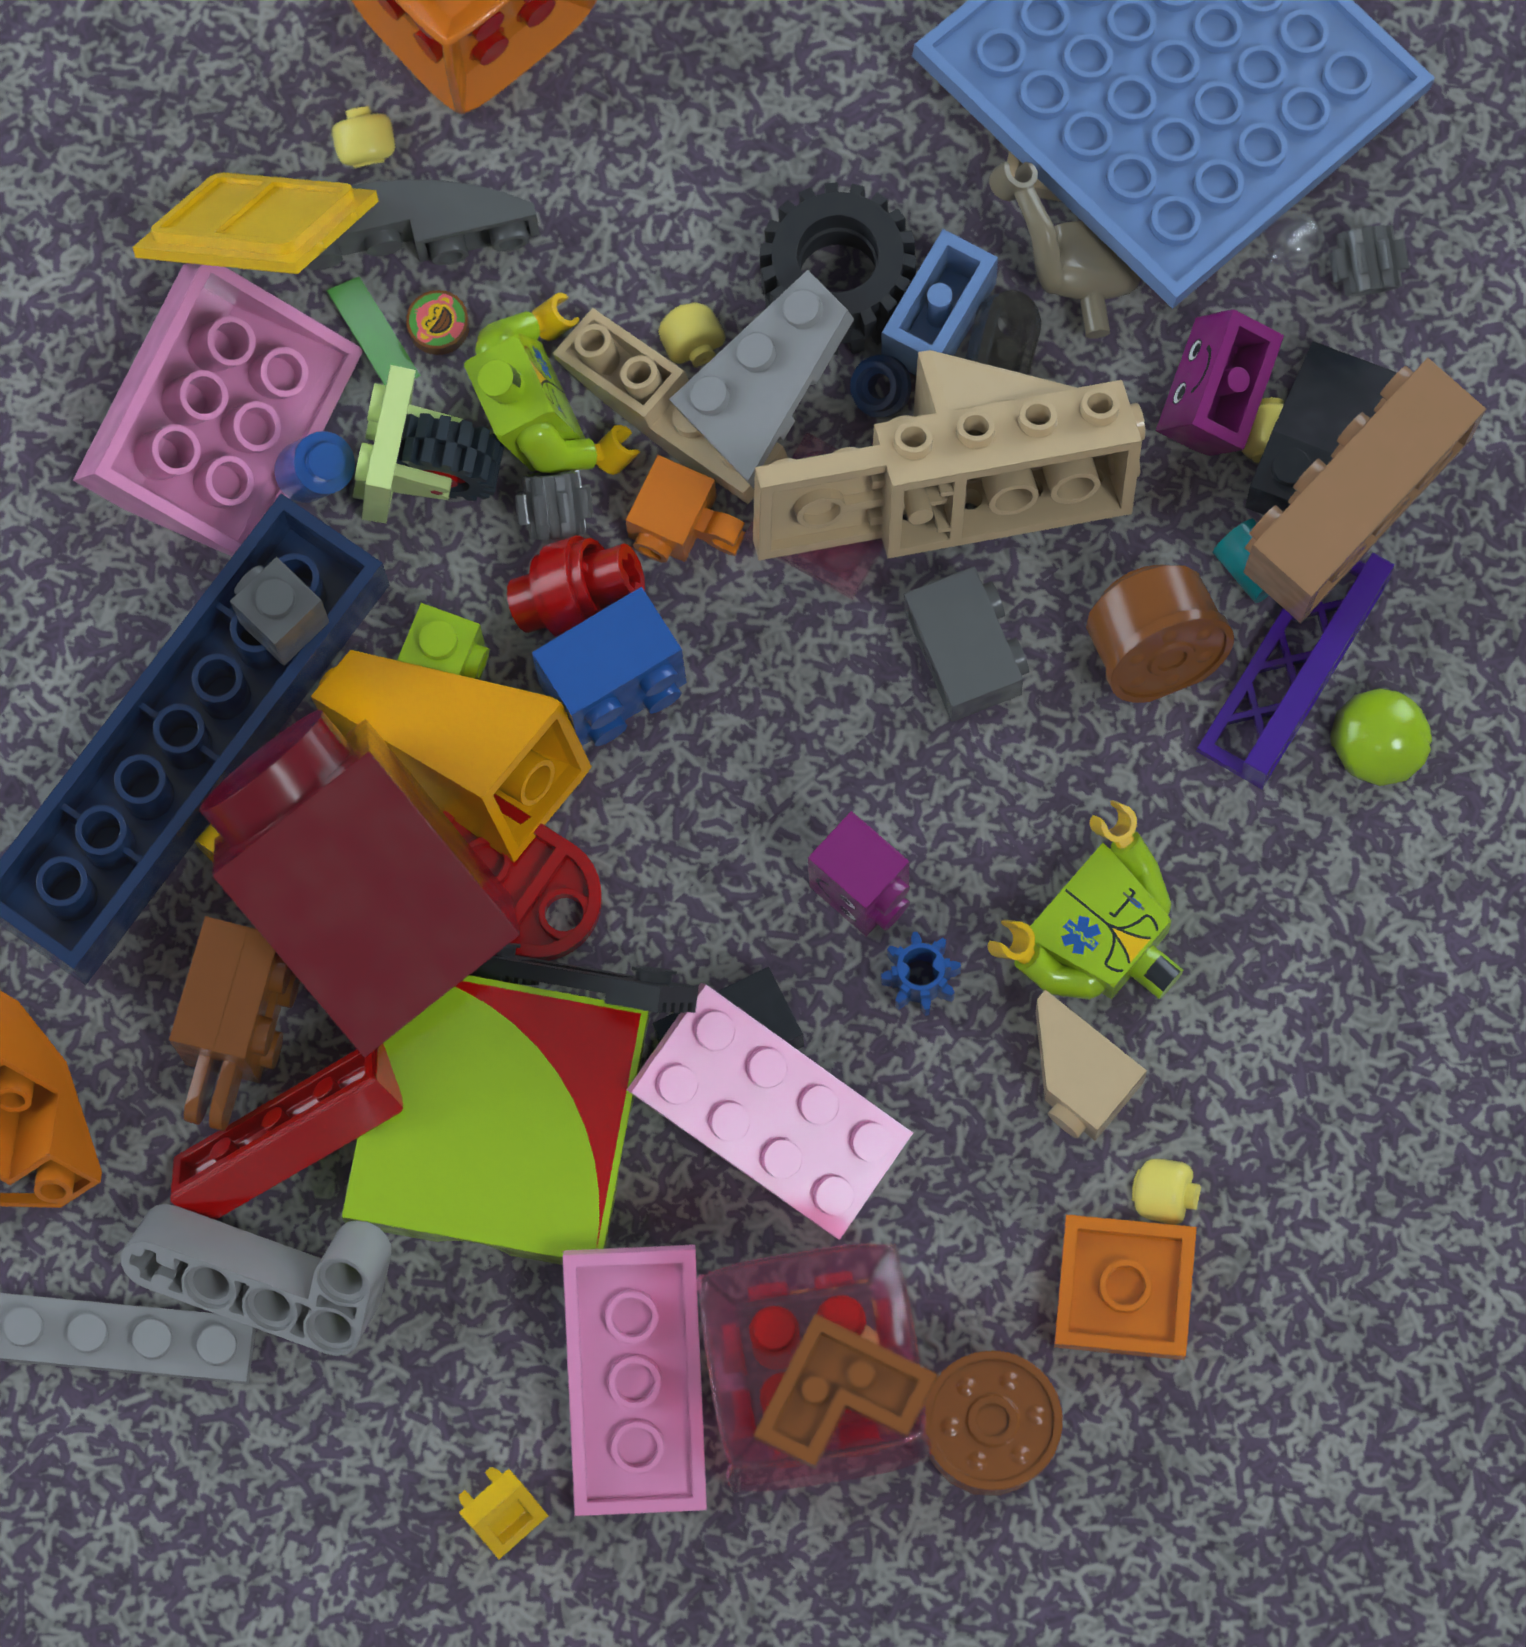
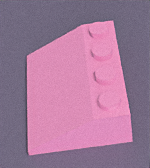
M184 264L73 481L128 512L229 556H233L281 493L285 495L279 488L275 478V463L278 455L289 444L312 433L324 431L363 350L358 345L227 267Z

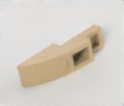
M592 308L553 352L555 359L602 402L685 467L715 479V482L749 504L754 498V488L669 400L689 381L685 371ZM776 442L764 465L788 458L784 447Z

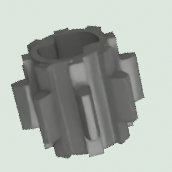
M1393 225L1363 227L1341 232L1336 236L1338 249H1334L1332 253H1329L1333 282L1343 281L1345 296L1376 294L1402 286L1400 273L1405 272V269L1409 268L1405 239L1395 240Z
M579 470L555 473L537 472L523 476L524 491H518L515 499L518 524H528L530 539L550 540L586 533L585 518H591L594 513L590 484L581 485Z

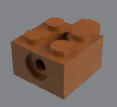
M207 916L203 920L169 1041L185 1065L195 1067L184 1106L185 1122L199 1125L203 1121L219 1073L210 1107L209 1126L213 1129L225 1131L230 1122L241 1080L260 1084L264 1068L273 1070L277 1065L283 1044V1032L276 1031L275 1028L281 1007L292 1008L294 1005L300 980L256 928Z

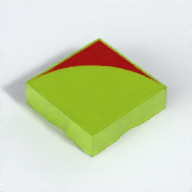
M468 975L383 1043L402 1095L403 1110L401 1113L357 1138L342 1212L344 1222L366 1221L379 1227L385 1233L433 1242H473L490 1246L510 1256L563 1265V1251L606 1249L618 1186L619 1166L629 1114L634 1101V1095L628 1092L627 1088L640 1070L649 1022V1011L605 1004V1000Z

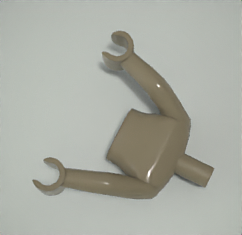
M1003 161L989 176V184L993 193L1001 200H1017L1030 233L1036 276L1042 289L1049 294L1080 299L1087 338H1101L1109 335L1110 328L1105 299L1130 294L1138 287L1141 278L1082 221L1053 225L1033 186L1038 179V171L1032 163L1024 162L1015 172L1014 179L1010 172L1009 163Z

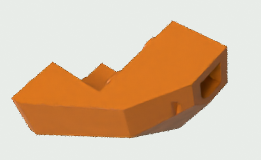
M0 990V1180L8 1185H12L37 1168L34 1193H0V1206L61 1208L101 1182L102 1170L67 1061L21 1003Z

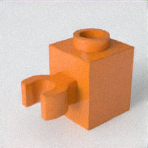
M657 455L625 520L628 538L635 540L633 547L644 556L663 563L667 562L670 556L685 562L697 538L719 551L736 556L746 532L742 531L745 522L723 512L711 510L717 498L715 479L660 455Z

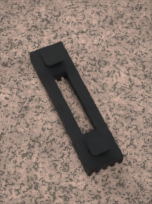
M515 943L507 944L470 974V976L519 985H539L542 982L605 993V1004L656 1013H696L699 988L698 986L671 982L672 975H677V971L657 967L632 966V970L636 971V976L517 956L515 955L516 948H521V944Z

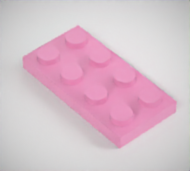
M701 983L698 986L696 1013L680 1012L627 1088V1091L814 1224L840 1240L913 1132L708 985Z
M695 1245L563 1251L575 1516L707 1510Z

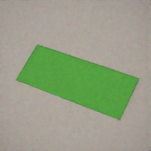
M360 276L326 290L384 385H387L391 365L416 370L415 378L421 376Z

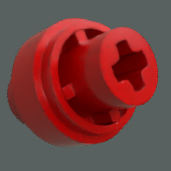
M575 535L543 546L540 553L533 557L529 574L513 578L508 582L507 600L512 617L523 632L530 633L547 628L555 637H558L638 588L642 587L645 591V577L638 556L628 544L623 543L604 549L593 538L585 539L582 536Z

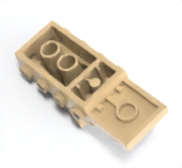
M932 350L918 352L914 415L899 416L888 422L874 424L873 446L864 448L845 447L831 454L798 460L784 458L774 461L769 465L755 467L753 542L758 560L882 538L887 558H894L1132 514L1137 477L1140 476L1139 459L1142 440L1145 439V423L1141 407L1138 403H1129L1122 380L1077 388ZM965 503L974 504L977 508L965 509ZM904 514H907L908 520H903Z

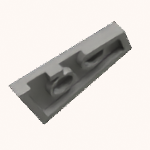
M807 270L669 400L754 488L755 467L764 465L778 439L784 441L795 422L792 417L808 387L817 384L854 318L814 275Z

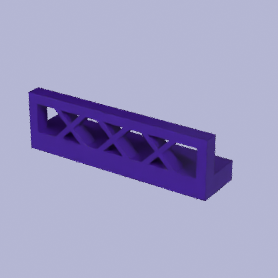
M1372 552L1366 563L1359 560L1349 573L1357 578L1345 598L1328 603L1321 601L1307 616L1317 615L1322 631V636L1312 651L1295 655L1290 654L1285 630L1290 622L1296 619L1283 608L1200 742L1196 752L1258 788L1263 789L1389 583L1395 564ZM1336 611L1328 624L1326 613ZM1277 643H1279L1283 658L1267 661ZM1304 663L1298 675H1296L1294 665ZM1285 667L1290 688L1281 703L1259 708L1253 687V682L1258 674ZM1247 694L1251 710L1235 713ZM1273 715L1264 728L1262 717ZM1254 720L1258 740L1245 761L1215 745L1227 725Z

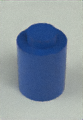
M327 431L312 433L289 444L280 452L275 463L276 482L281 491L292 500L302 503L317 501L340 491L350 482L355 469L354 454L349 444L339 435Z

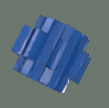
M916 931L912 932L911 945L903 949L901 946L899 948L894 946L888 947L887 956L894 963V966H891V970L881 974V984L883 986L899 988L900 991L895 1000V1007L897 1009H901L906 1004L908 1005L910 1001L920 1003L924 1016H928L931 1009V1000L936 997L950 1002L954 1000L955 991L948 984V980H950V977H955L961 973V963L950 961V958H943L946 950V939L941 938L937 942L934 941L932 945L922 943V939ZM915 961L931 963L934 981L923 986L912 984L909 982L910 968L908 965Z

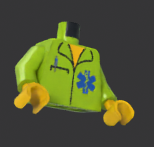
M557 293L532 310V312L524 311L484 327L477 338L476 355L465 361L464 367L498 440L530 471L537 470L542 473H555L568 470H587L594 468L597 464L606 473L615 475L619 474L640 453L638 449L629 450L621 445L632 434L631 429L624 425H615L597 444H594L590 438H585L544 347L537 340L539 336L547 341L555 340L579 323L578 317L566 320L557 310V306L569 299L566 294Z
M1111 800L1112 807L1118 813L1116 825L1108 830L1106 823L1095 815H1092L1089 822L1094 833L1113 841L1111 849L1102 843L1031 926L1021 921L1002 920L1001 924L1012 932V945L1008 949L1001 942L989 941L988 951L997 958L1014 960L1017 969L1043 991L1047 990L1052 995L1090 1000L1103 994L1113 999L1125 983L1133 977L1158 999H1161L1172 988L1184 971L1156 948L1169 933L1172 921L1168 915L1172 904L1156 859L1140 834L1135 831L1137 827L1135 812L1129 806Z

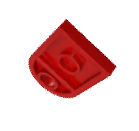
M497 794L493 795L501 812L521 825L531 818V816ZM447 811L443 812L511 895L520 935L510 943L521 944V948H516L515 955L551 961L568 955L588 939L600 917L602 890L599 876L593 863L580 848L540 823L534 831L536 837L517 860L513 862L503 852L500 854L489 846L490 843L484 838H478L457 823L455 817ZM561 898L572 899L579 903L583 909L581 922L575 928L568 931L556 930L546 920V912L549 906Z

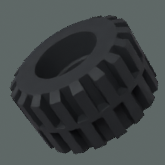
M838 182L824 183L825 193L815 195L812 187L800 191L799 204L797 206L787 200L778 208L779 221L769 220L764 230L765 243H761L759 255L762 295H765L767 308L803 275L801 268L808 257L823 247L848 245L859 249L875 265L872 275L862 285L852 290L843 292L829 291L854 318L841 343H850L851 352L855 354L865 351L866 338L872 336L877 345L882 343V331L916 275L915 241L912 230L906 231V218L898 208L889 213L888 199L877 192L870 200L865 198L864 186L851 183L850 192H838ZM838 348L835 351L834 355H838Z

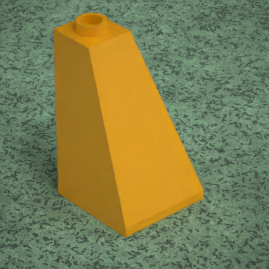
M350 650L336 667L331 668L324 674L318 688L311 695L317 709L323 710L343 736L366 719L442 812L447 811L455 817L457 823L478 838H484L490 843L489 846L500 854L503 852L513 862L517 860L536 837L534 831L540 823L546 825L592 767L562 702L551 696L355 650ZM497 794L531 816V818L521 825L501 812L493 795Z

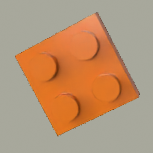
M1066 1214L1054 1348L1185 1360L1197 1227Z

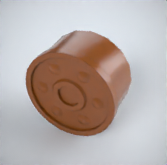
M1183 565L1144 566L1128 572L1115 580L1103 592L1092 607L1086 624L1090 638L1106 668V679L1113 693L1124 701L1134 703L1151 702L1203 681L1222 665L1234 644L1233 630L1225 616L1218 612L1199 573Z
M981 1351L956 1360L941 1372L924 1405L922 1425L924 1441L932 1464L950 1484L973 1495L1000 1496L1023 1488L1047 1467L1061 1439L1063 1416L1060 1400L1054 1386L1048 1377L1033 1363L1008 1352Z

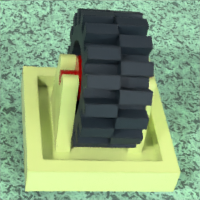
M391 365L387 385L374 383L365 437L367 440L374 441V445L362 442L355 472L356 481L353 498L364 500L362 519L387 523L393 492L448 500L449 498L457 499V496H461L467 501H477V497L483 500L490 498V495L495 493L504 445L495 434H490V430L483 426L474 428L472 427L473 422L411 405L416 370Z

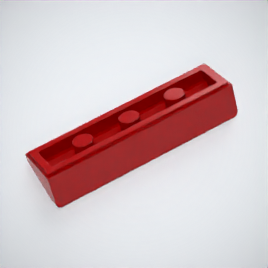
M381 1044L365 1058L356 1049L232 1122L225 1131L219 1130L174 1156L170 1201L175 1206L217 1220L401 1113L403 1110V1099L384 1044Z

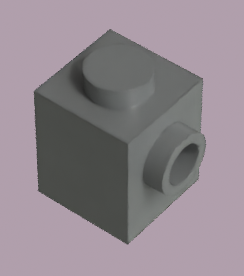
M277 557L265 568L259 565L246 573L235 587L234 593L236 596L230 600L239 623L283 666L329 623L322 600Z

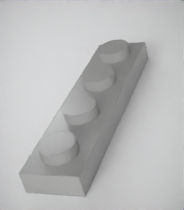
M0 1293V1361L249 1384L256 1328L215 1313Z

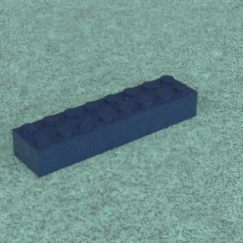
M281 493L0 858V925L86 986L194 844V841L209 824V821L200 812V807L205 799L237 767L276 736L390 586L383 563ZM276 557L322 600L329 619V623L284 666L239 623L230 602L236 596L234 593L235 587L246 573L259 565L265 568Z

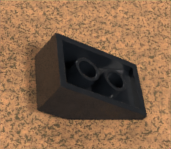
M1312 341L1249 488L1245 508L1265 515L1276 505L1284 512L1290 505L1288 500L1296 491L1293 486L1317 459L1322 460L1326 465L1329 464L1333 459L1331 454L1339 445L1337 442L1338 437L1361 412L1371 419L1376 413L1374 408L1383 398L1380 395L1381 391L1397 372Z

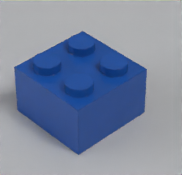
M642 587L532 652L541 689L545 695L562 702L582 746L590 741H593L595 746H601L614 740L626 730L628 726L625 722L626 719L647 708L650 714L667 708L681 696L682 693L679 688L687 683L682 648Z

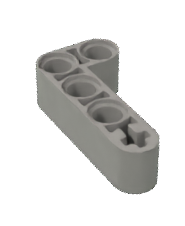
M161 1204L154 1206L147 1212L124 1247L121 1254V1266L125 1274L133 1282L144 1288L317 1351L339 1356L348 1354L355 1349L380 1305L391 1258V1243L387 1235L370 1222L360 1220L349 1221L339 1228L322 1258L181 1207Z

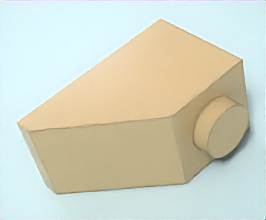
M1045 990L1037 999L1036 1021L1045 1101L1053 1107L1048 1112V1116L1072 1137L1078 1138L1085 1132L1096 1141L1144 1083L1147 1070Z

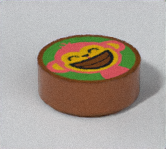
M433 290L421 294L412 302L406 316V325L412 342L417 348L428 354L444 355L455 351L464 343L469 333L470 323L464 303L456 295L447 291Z

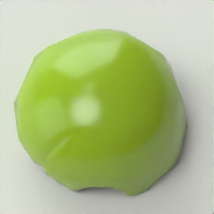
M1379 688L1354 695L1337 710L1330 739L1331 746L1336 750L1348 773L1359 780L1377 786H1384L1407 781L1425 765L1431 751L1432 735L1429 723L1422 709L1411 698L1399 691Z

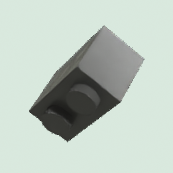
M975 566L904 593V612L951 722L1022 695V675L1029 673L1025 654L1016 637L1006 640L998 619L1005 617L1004 607L998 591L992 581L982 584Z

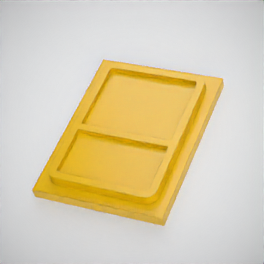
M217 173L207 178L151 227V231L132 248L135 258L299 274L377 204L379 199L376 190L352 188L348 183Z

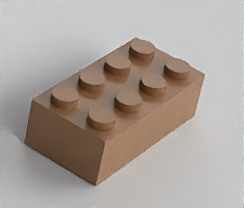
M1429 358L1414 372L1405 365L1381 391L1380 395L1383 398L1374 408L1376 413L1371 419L1361 412L1338 437L1337 442L1339 445L1331 454L1333 459L1329 464L1326 465L1322 460L1317 459L1294 484L1293 488L1296 491L1288 500L1290 505L1283 512L1274 505L1250 532L1252 538L1245 546V549L1250 554L1243 573L1299 623L1314 610L1473 438L1486 408Z

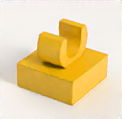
M490 1467L485 1471V1474L492 1484L474 1499L466 1490L461 1492L459 1500L464 1508L459 1514L492 1553L500 1559L545 1520L548 1514L510 1469H507L502 1474L498 1469Z

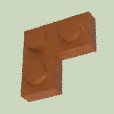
M815 1314L753 1436L755 1440L816 1470L846 1409L908 1439L938 1379V1375Z

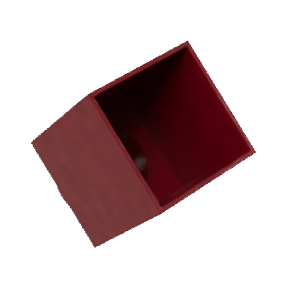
M323 710L310 713L286 728L245 760L212 791L200 807V812L219 833V836L214 840L212 876L364 1058L520 935L512 897L366 719L343 736Z

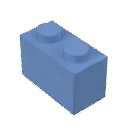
M942 229L882 331V355H889L898 359L904 364L908 372L915 376L917 373L918 352L932 350L954 356L996 285L998 257Z

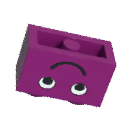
M1235 309L1196 317L1155 431L1196 452L1208 456L1244 450L1284 335Z
M850 811L808 856L809 887L867 937L877 925L884 931L889 929L908 908L910 901L905 896L910 890V861L854 812Z

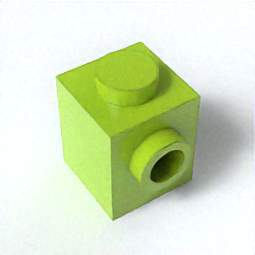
M421 603L397 660L480 680L488 661L490 649L484 646L485 642L479 623Z

